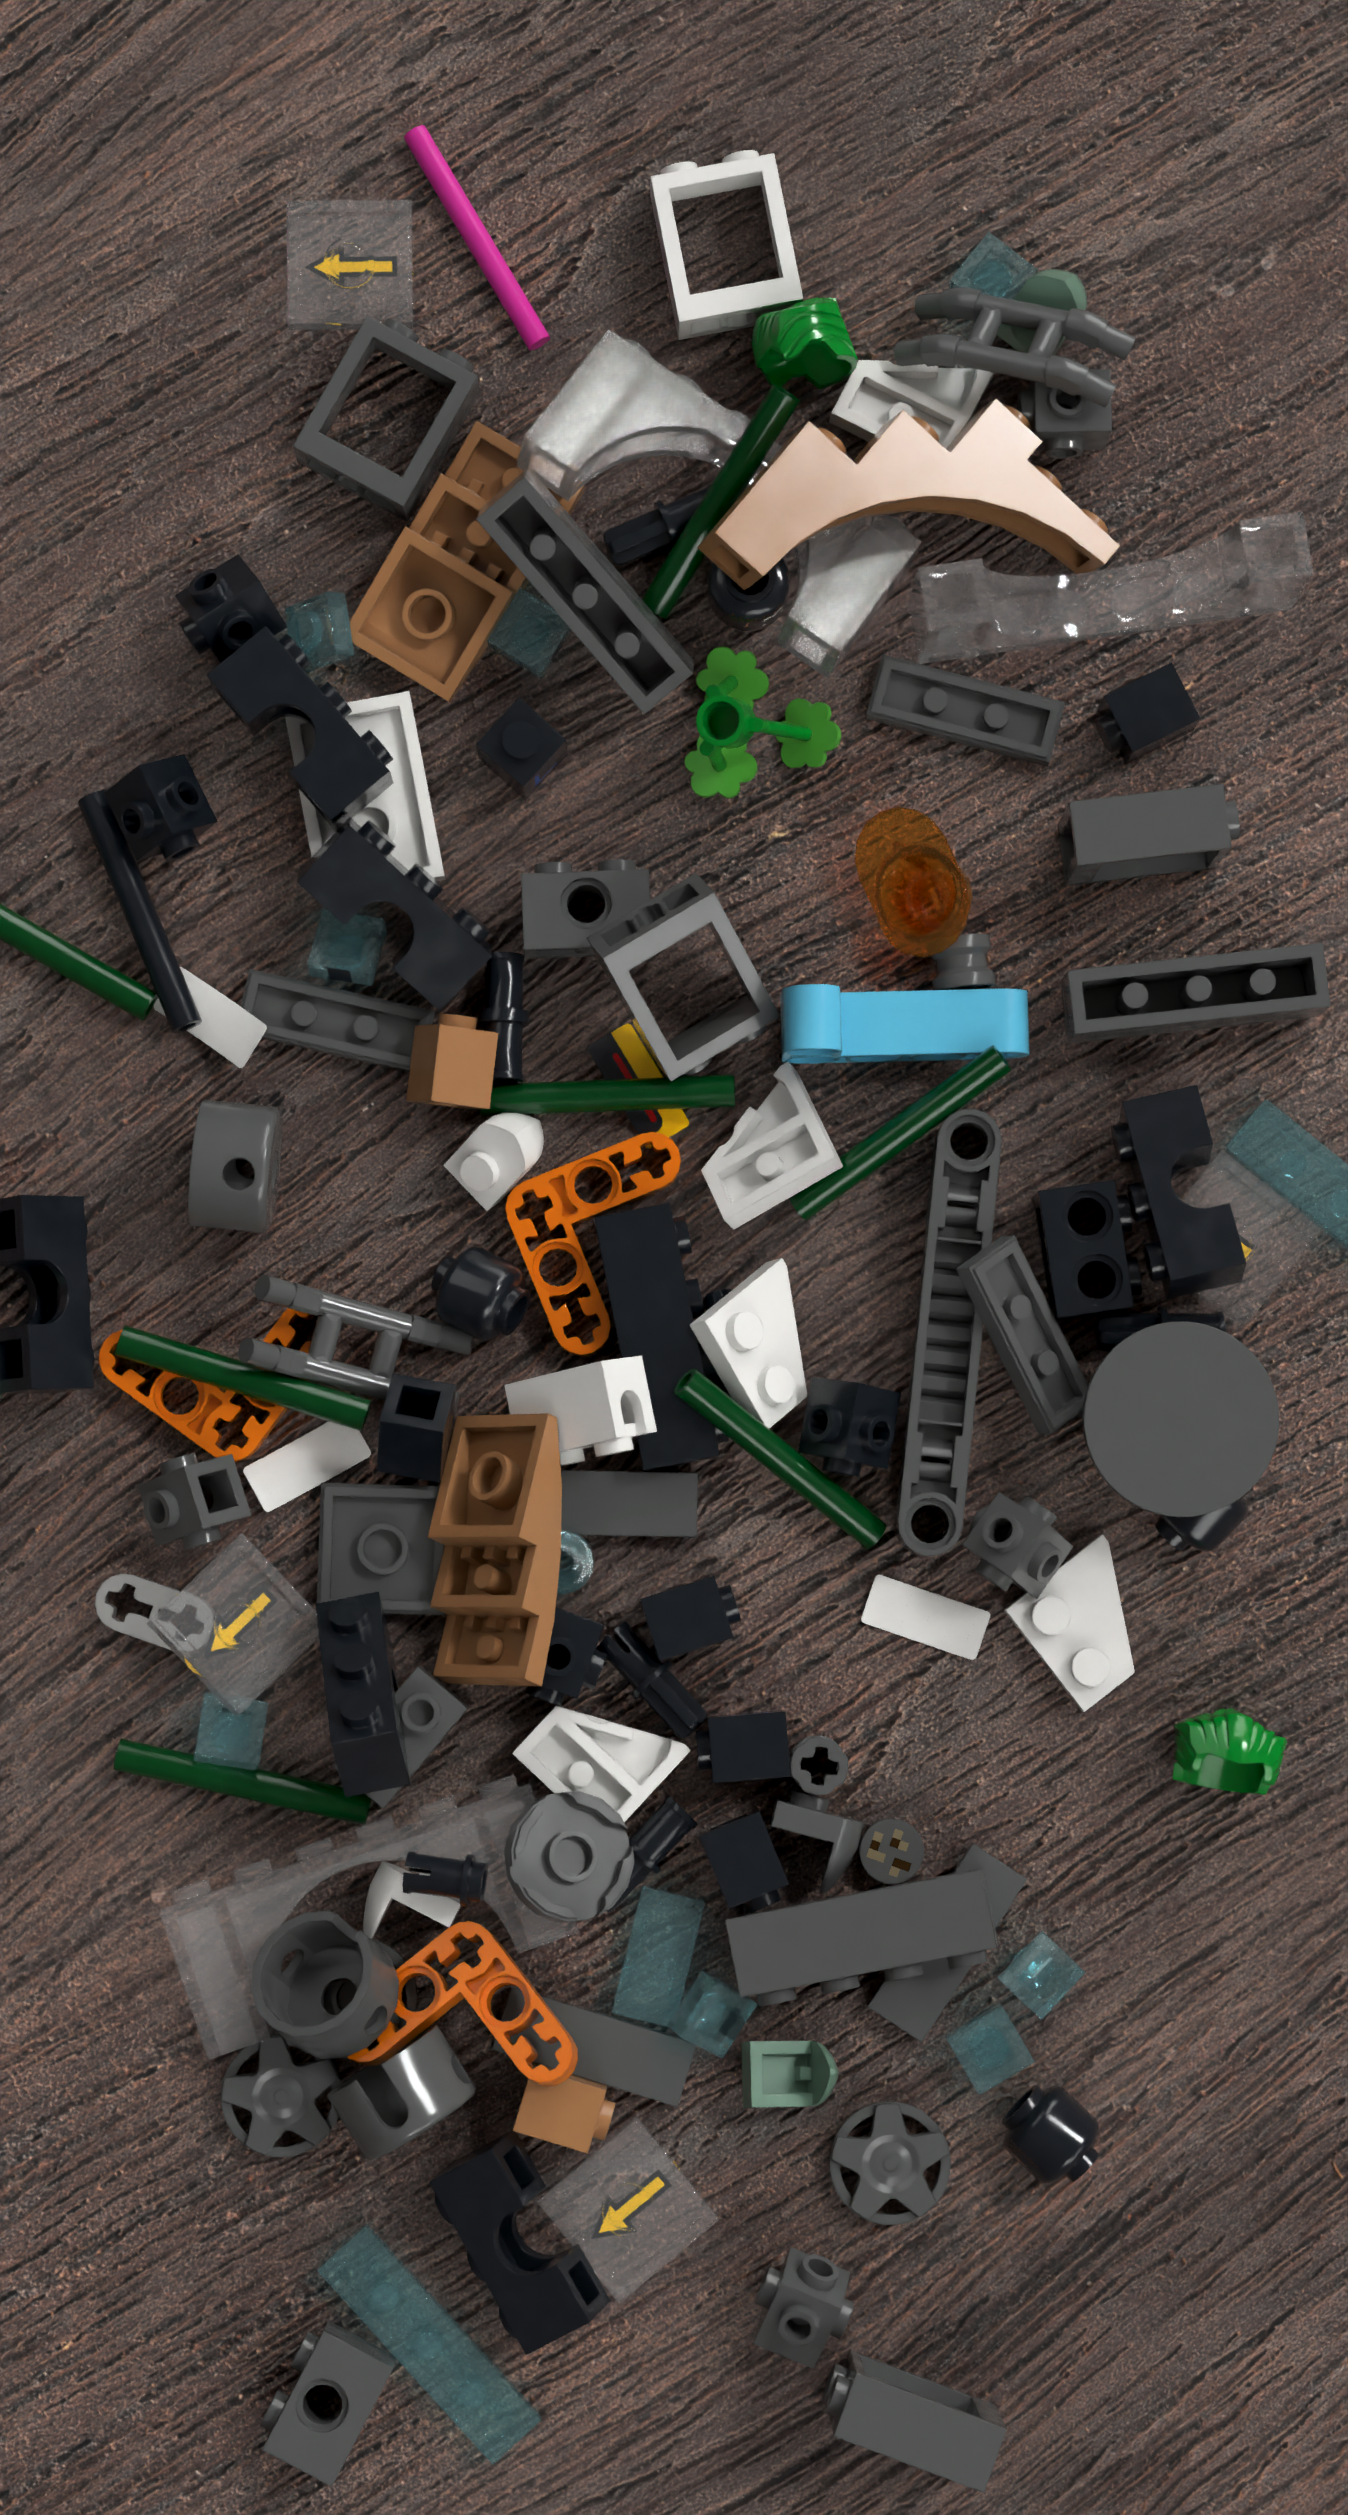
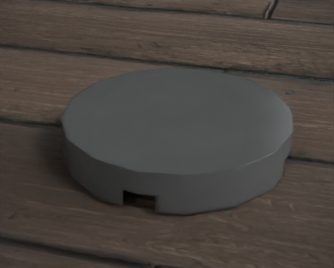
M581 1791L548 1794L526 1806L511 1825L504 1849L506 1875L518 1899L536 1915L560 1923L589 1920L612 1908L628 1888L634 1866L633 1846H629V1838L625 1832L628 1829L621 1815L602 1798Z

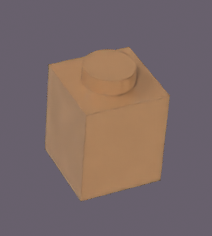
M439 1014L438 1024L415 1025L406 1101L458 1109H490L498 1033L476 1030L477 1018L453 1014Z
M532 2063L533 2068L540 2065L537 2063ZM572 2074L566 2081L553 2086H543L528 2079L513 2131L588 2154L592 2138L605 2141L616 2103L604 2100L607 2085Z

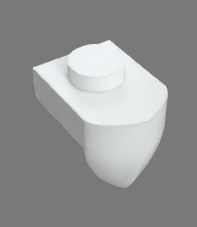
M520 1113L494 1115L482 1123L443 1166L488 1211L507 1195L540 1158L544 1145L541 1122L536 1118Z
M382 1861L368 1891L363 1932L369 1938H373L393 1899L450 1927L461 1908L460 1899L419 1893H403V1873L411 1872ZM419 1873V1875H426V1876H430V1875H431V1874Z

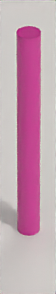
M420 125L411 129L404 136L406 144L529 351L543 346L550 339L548 332L425 125Z

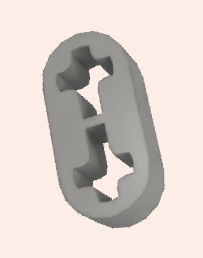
M130 1574L111 1576L102 1583L96 1593L95 1608L97 1615L104 1625L115 1631L175 1652L189 1653L200 1650L207 1645L215 1615L209 1604L197 1596ZM127 1584H130L136 1588L134 1591V1598L136 1600L153 1606L150 1616L128 1613L124 1621H120L115 1618L117 1607L108 1603L109 1596L112 1592H123ZM187 1605L196 1608L195 1620L203 1624V1630L200 1635L189 1634L185 1642H180L176 1639L177 1628L159 1621L162 1609L174 1614H183Z

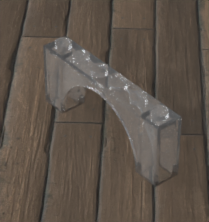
M608 329L525 434L516 466L523 471L529 467L546 487L569 501L583 485L598 474L633 459L664 455L683 456L722 467L749 424L750 419L738 411L727 410L705 395L701 387L691 378L680 374L676 375L652 359L650 353L638 342L630 339L624 340ZM776 442L773 444L749 484L753 482L783 445H779ZM876 515L862 517L817 533L793 548L797 564L796 599L776 644L826 678H829L907 573L921 545V541L912 536L909 529L898 519L891 516Z
M1303 511L1239 520L1226 533L1191 549L1147 562L1094 572L1055 576L1008 575L987 569L983 565L982 558L919 567L909 600L918 664L1291 610L1313 576Z
M512 1774L478 1786L480 1799L456 1806L453 1795L416 1807L420 1819L395 1827L392 1816L355 1828L359 1839L357 1841L334 1848L331 1837H327L294 1849L297 1861L273 1869L270 1859L266 1858L232 1870L236 1881L234 1883L211 1890L208 1879H204L171 1891L174 1903L166 1905L159 1912L208 2060L265 2041L274 2035L275 2030L257 2012L251 1992L253 1964L265 1940L287 1921L292 1911L305 1895L320 1882L350 1867L384 1860L406 1861L409 1851L417 1852V1854L465 1860L467 1854H472L476 1856V1862L488 1864L487 1884L483 1899L493 1908L503 1922L518 1954L580 1933L578 1921L560 1923L536 1915L518 1899L506 1875L504 1849L510 1827L526 1806L538 1800L532 1781L518 1785L515 1775Z

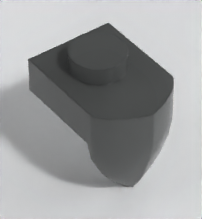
M792 1790L790 1801L775 1799L769 1823L772 1827L830 1842L820 1886V1892L826 1893L836 1884L850 1864L858 1848L864 1822L827 1812L830 1801L828 1799Z

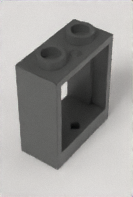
M367 316L296 439L293 449L299 464L407 522L480 394L478 376L472 373L473 365L457 353L442 348L439 354L418 344V335L402 323L393 319H386L384 324ZM375 348L452 389L402 477L326 436Z
M1224 784L1071 801L1057 824L1065 887L1215 869L1232 848L1231 840L1239 839L1240 835L1237 805L1235 801H1226Z
M697 873L586 938L650 1055L670 1081L679 1076H690L698 1073L711 1062L713 1056L735 1043L742 1044L755 1039L763 1033L768 1023L780 1017L717 896ZM706 924H709L746 995L667 1042L628 971Z
M850 2350L845 2366L834 2363L822 2395V2401L826 2402L824 2413L829 2415L834 2437L984 2493L1007 2430L995 2404Z

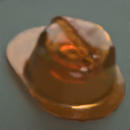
M903 807L879 812L864 825L856 841L855 864L860 882L877 916L880 927L890 944L904 954L927 957L942 953L958 940L967 924L973 897L970 880L963 868L958 865L946 837L934 820L918 810Z

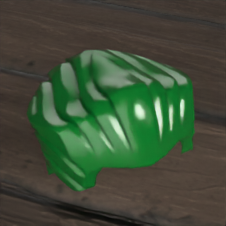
M810 298L783 310L764 313L756 320L752 335L754 361L756 367L761 370L771 386L775 384L782 387L792 378L805 376L815 387L823 389L844 381L856 369L858 359L836 298Z
M1229 1708L1218 1709L1214 1714H1200L1195 1718H1188L1174 1724V1732L1177 1734L1174 1737L1175 1745L1177 1746V1749H1174V1759L1177 1762L1174 1763L1173 1780L1211 1789L1266 1795L1270 1785H1275L1283 1760V1752L1287 1746V1739L1276 1736L1274 1731L1265 1729L1260 1723L1254 1722L1251 1717Z

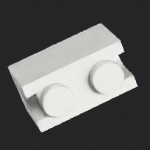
M642 1356L598 1361L504 1385L510 1414L549 1413L557 1417L561 1466L585 1461L583 1449L594 1447L596 1457L634 1450L632 1437L657 1432Z

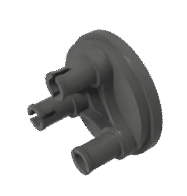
M1181 1321L1153 1325L1121 1341L1104 1357L1095 1370L1087 1388L1083 1404L1082 1420L1085 1443L1089 1456L1100 1476L1111 1489L1129 1503L1145 1511L1163 1516L1193 1517L1218 1511L1240 1499L1258 1482L1267 1469L1276 1448L1279 1434L1277 1396L1271 1379L1261 1362L1251 1350L1232 1335L1212 1326L1196 1322Z

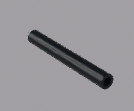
M106 790L93 792L78 801V805L172 1033H181L199 1025L202 1019L135 857L104 795Z

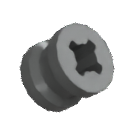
M980 933L955 935L935 939L927 943L928 956L936 962L937 975L932 980L933 990L991 989L996 986L995 973L987 967L986 954L991 949L990 935Z

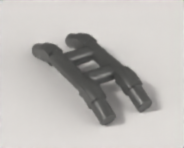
M956 287L947 288L940 293L918 295L915 300V313L920 320L947 318V320L966 319L975 321L967 340H962L961 336L946 333L925 335L922 339L898 341L894 348V356L899 366L926 364L927 367L943 365L957 368V366H963L1046 383V387L1060 389L1072 396L1077 394L1105 408L1112 397L1116 384L1089 372V367L1070 358L1054 355L1060 338L1065 336L1066 340L1080 342L1094 350L1097 347L1125 360L1136 337L1109 325L1108 320L1089 311L1075 308L1069 311L983 294L982 290ZM1001 324L1036 330L1027 353L992 346Z
M262 1275L255 1285L254 1291L257 1299L298 1312L318 1316L309 1352L305 1353L248 1337L240 1344L238 1356L241 1362L263 1369L385 1400L402 1339L470 1355L475 1338L450 1324L328 1293L269 1275ZM342 1323L378 1332L369 1369L333 1360ZM459 1392L455 1393L454 1416L459 1403Z

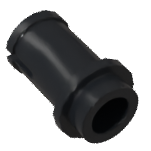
M409 1851L405 1867H409L410 1872L431 1875L426 1876L404 1872L403 1893H419L460 1899V1906L468 1907L470 1901H483L488 1875L487 1863L476 1862V1856L472 1854H467L465 1860L417 1854V1852Z

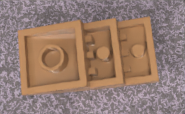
M476 421L446 474H440L410 527L405 526L341 636L438 696L451 702L529 583L525 575L476 520L480 509L528 467L569 515H571L587 487L479 421Z
M549 1413L457 1416L428 1533V1538L445 1545L430 1607L447 1614L433 1677L449 1684L542 1687L555 1619L561 1558L562 1478L557 1417Z

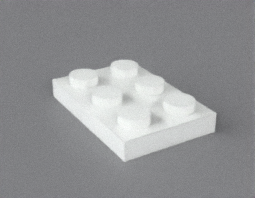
M406 691L348 702L347 704L352 712L345 717L347 722L360 737L370 730L392 756L393 760L386 767L389 769L394 782L352 819L361 827L369 820L380 828L396 845L390 854L408 870L416 863L436 881L446 880L410 692ZM285 717L295 767L311 752L315 742V730L309 723L300 718ZM299 790L311 857H313L332 837L335 831Z

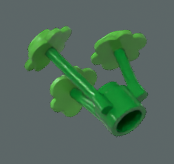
M724 646L716 647L709 653L706 661L707 668L700 671L696 678L698 687L702 691H706L704 703L700 706L696 716L697 730L700 734L696 744L697 750L689 752L685 757V766L688 771L693 773L691 786L698 796L709 798L719 792L724 798H734L740 792V783H747L756 776L758 771L757 762L750 753L746 752L747 742L754 733L776 736V739L783 743L781 748L782 761L790 768H801L805 764L814 768L824 765L827 758L826 752L834 750L841 740L839 726L835 722L830 721L831 708L828 704L817 702L812 705L806 699L797 698L792 700L786 708V721L777 722L755 717L753 712L754 700L763 697L770 685L766 673L761 669L755 668L757 665L756 656L748 650H743L736 655L732 649Z

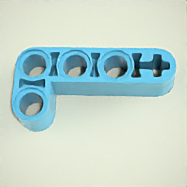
M805 984L788 986L783 988L781 992L782 1061L785 1063L788 1061L794 1064L973 1060L992 1045L999 1050L1005 1059L1030 1055L1027 990L961 989L840 992V987L836 985Z

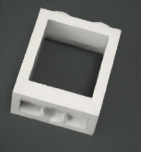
M743 150L725 156L722 159V163L698 167L695 162H679L664 167L660 171V175L650 176V197L679 340L755 326L756 320L760 315L783 310L803 301L774 153L759 156V153L755 150ZM761 185L779 278L690 295L672 202Z

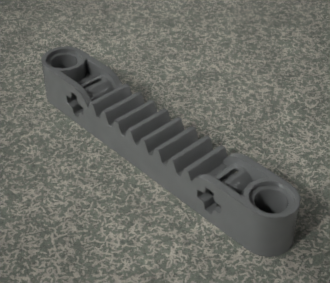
M962 1109L949 1115L937 1131L933 1144L923 1245L924 1254L921 1265V1283L916 1315V1332L913 1342L908 1409L905 1420L895 1513V1531L901 1545L910 1553L922 1557L941 1555L950 1550L959 1540L963 1528L983 1322L956 1268L992 1243L1002 1145L1001 1132L995 1120L985 1112L976 1109ZM959 1128H971L977 1131L984 1141L982 1156L973 1160H966L957 1156L951 1148V1134ZM947 1204L974 1207L975 1209L949 1207ZM921 1457L946 1459L949 1461V1464L922 1462ZM922 1506L936 1508L945 1519L946 1528L944 1534L934 1543L920 1541L915 1537L911 1529L912 1516Z

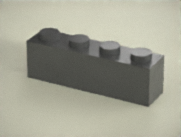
M529 467L480 509L476 520L644 714L693 674V658Z
M1323 943L1068 970L1060 981L1068 1044L1319 1017L1331 1006Z
M984 1868L735 1916L725 1920L740 1998L756 1995L758 2006L797 1999L795 1987L820 1982L822 1994L860 1987L858 1975L883 1970L886 1982L924 1974L922 1962L946 1957L949 1969L988 1962L985 1950L997 1948L999 1945Z

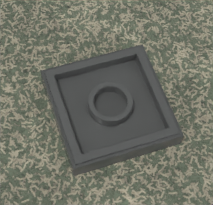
M321 1483L317 1603L379 1592L384 1613L446 1615L430 1607L445 1545L428 1538L440 1486Z

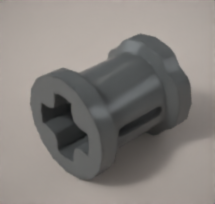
M822 1735L808 1736L800 1740L792 1749L789 1757L790 1771L794 1782L805 1792L814 1795H827L831 1793L835 1787L844 1783L849 1770L848 1758L843 1753L841 1747L831 1738ZM816 1747L826 1748V1757L836 1762L834 1773L825 1772L820 1783L811 1782V1773L800 1766L802 1757H813Z

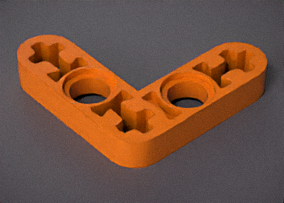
M656 1132L643 1133L523 1181L514 1187L507 1197L505 1209L509 1225L554 1336L562 1349L572 1355L583 1357L595 1354L604 1347L609 1339L611 1330L609 1315L572 1226L659 1192L671 1185L679 1174L681 1158L679 1149L674 1141L664 1134ZM646 1145H652L656 1153L667 1151L670 1160L663 1164L664 1175L662 1177L653 1179L649 1171H641L629 1176V1180L636 1189L626 1193L622 1192L620 1173L609 1159L623 1155L624 1167H628L642 1159L641 1148ZM586 1169H601L611 1179V1193L600 1203H587L580 1199L575 1192L576 1178ZM534 1192L539 1201L550 1199L553 1207L544 1212L550 1233H553L558 1227L562 1226L567 1237L547 1240L531 1252L528 1249L526 1240L539 1239V1236L530 1218L519 1220L516 1211L524 1207L523 1196ZM561 1250L573 1256L577 1264V1271L571 1282L557 1287L543 1280L539 1268L546 1254L551 1251ZM583 1285L588 1287L591 1296L578 1298L582 1312L586 1318L597 1316L601 1324L592 1330L594 1341L586 1345H582L578 1337L567 1338L564 1334V1329L572 1324V1318L566 1303L556 1311L553 1310L550 1303L551 1298L570 1296Z
M287 1309L263 1341L275 1344L280 1340L284 1347L289 1348L298 1334L291 1326L294 1319L299 1316L302 1319L308 1320L313 1315ZM122 1330L112 1333L103 1342L99 1351L101 1370L112 1383L216 1458L232 1454L234 1461L237 1463L249 1459L259 1449L287 1410V1408L243 1395L252 1405L268 1411L270 1414L263 1424L259 1422L256 1416L251 1415L242 1429L243 1434L249 1438L246 1445L241 1448L232 1444L224 1451L218 1446L222 1435L216 1430V1427L222 1419L233 1423L245 1409L233 1404V1400L238 1393L229 1390L224 1392L216 1386L190 1379L196 1385L199 1392L198 1402L186 1414H173L165 1407L163 1391L170 1381L186 1377L163 1371L155 1379L149 1396H146L140 1391V1387L149 1382L148 1379L131 1369L125 1371L122 1376L116 1371L120 1361L113 1353L117 1348ZM311 1341L304 1343L299 1351L308 1353Z
M466 1921L458 1922L447 1928L396 1970L399 1979L397 2007L394 2012L406 2021V2025L399 2030L397 2024L390 2021L386 2030L377 2038L379 2044L371 2050L367 2047L347 2057L365 2066H374L385 2062L464 1998L520 2072L534 2083L543 2086H553L566 2081L575 2071L578 2062V2050L573 2038L497 1938L482 1925ZM467 1938L472 1943L482 1940L484 1944L477 1951L482 1961L474 1968L462 1962L448 1972L450 1976L458 1980V1983L450 1989L445 1978L432 1968L430 1963L438 1957L439 1962L448 1967L461 1955V1951L457 1946L460 1940ZM415 1976H426L432 1980L435 1986L433 2002L422 2011L412 2012L407 2010L402 2002L401 1994L404 1985ZM513 1985L519 1987L525 1999L522 2013L512 2021L502 2022L497 2020L491 2011L493 1995L504 1986ZM539 2013L544 2018V2021L533 2025V2029L541 2039L550 2045L558 2041L561 2044V2047L555 2053L559 2064L553 2070L548 2069L542 2064L533 2068L531 2063L536 2060L538 2053L526 2037L521 2035L515 2045L510 2039L512 2035L519 2034L528 2029Z

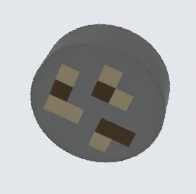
M885 1818L874 1822L864 1831L859 1843V1858L864 1869L874 1879L887 1884H898L910 1879L919 1870L924 1858V1845L919 1833L910 1824L896 1818Z

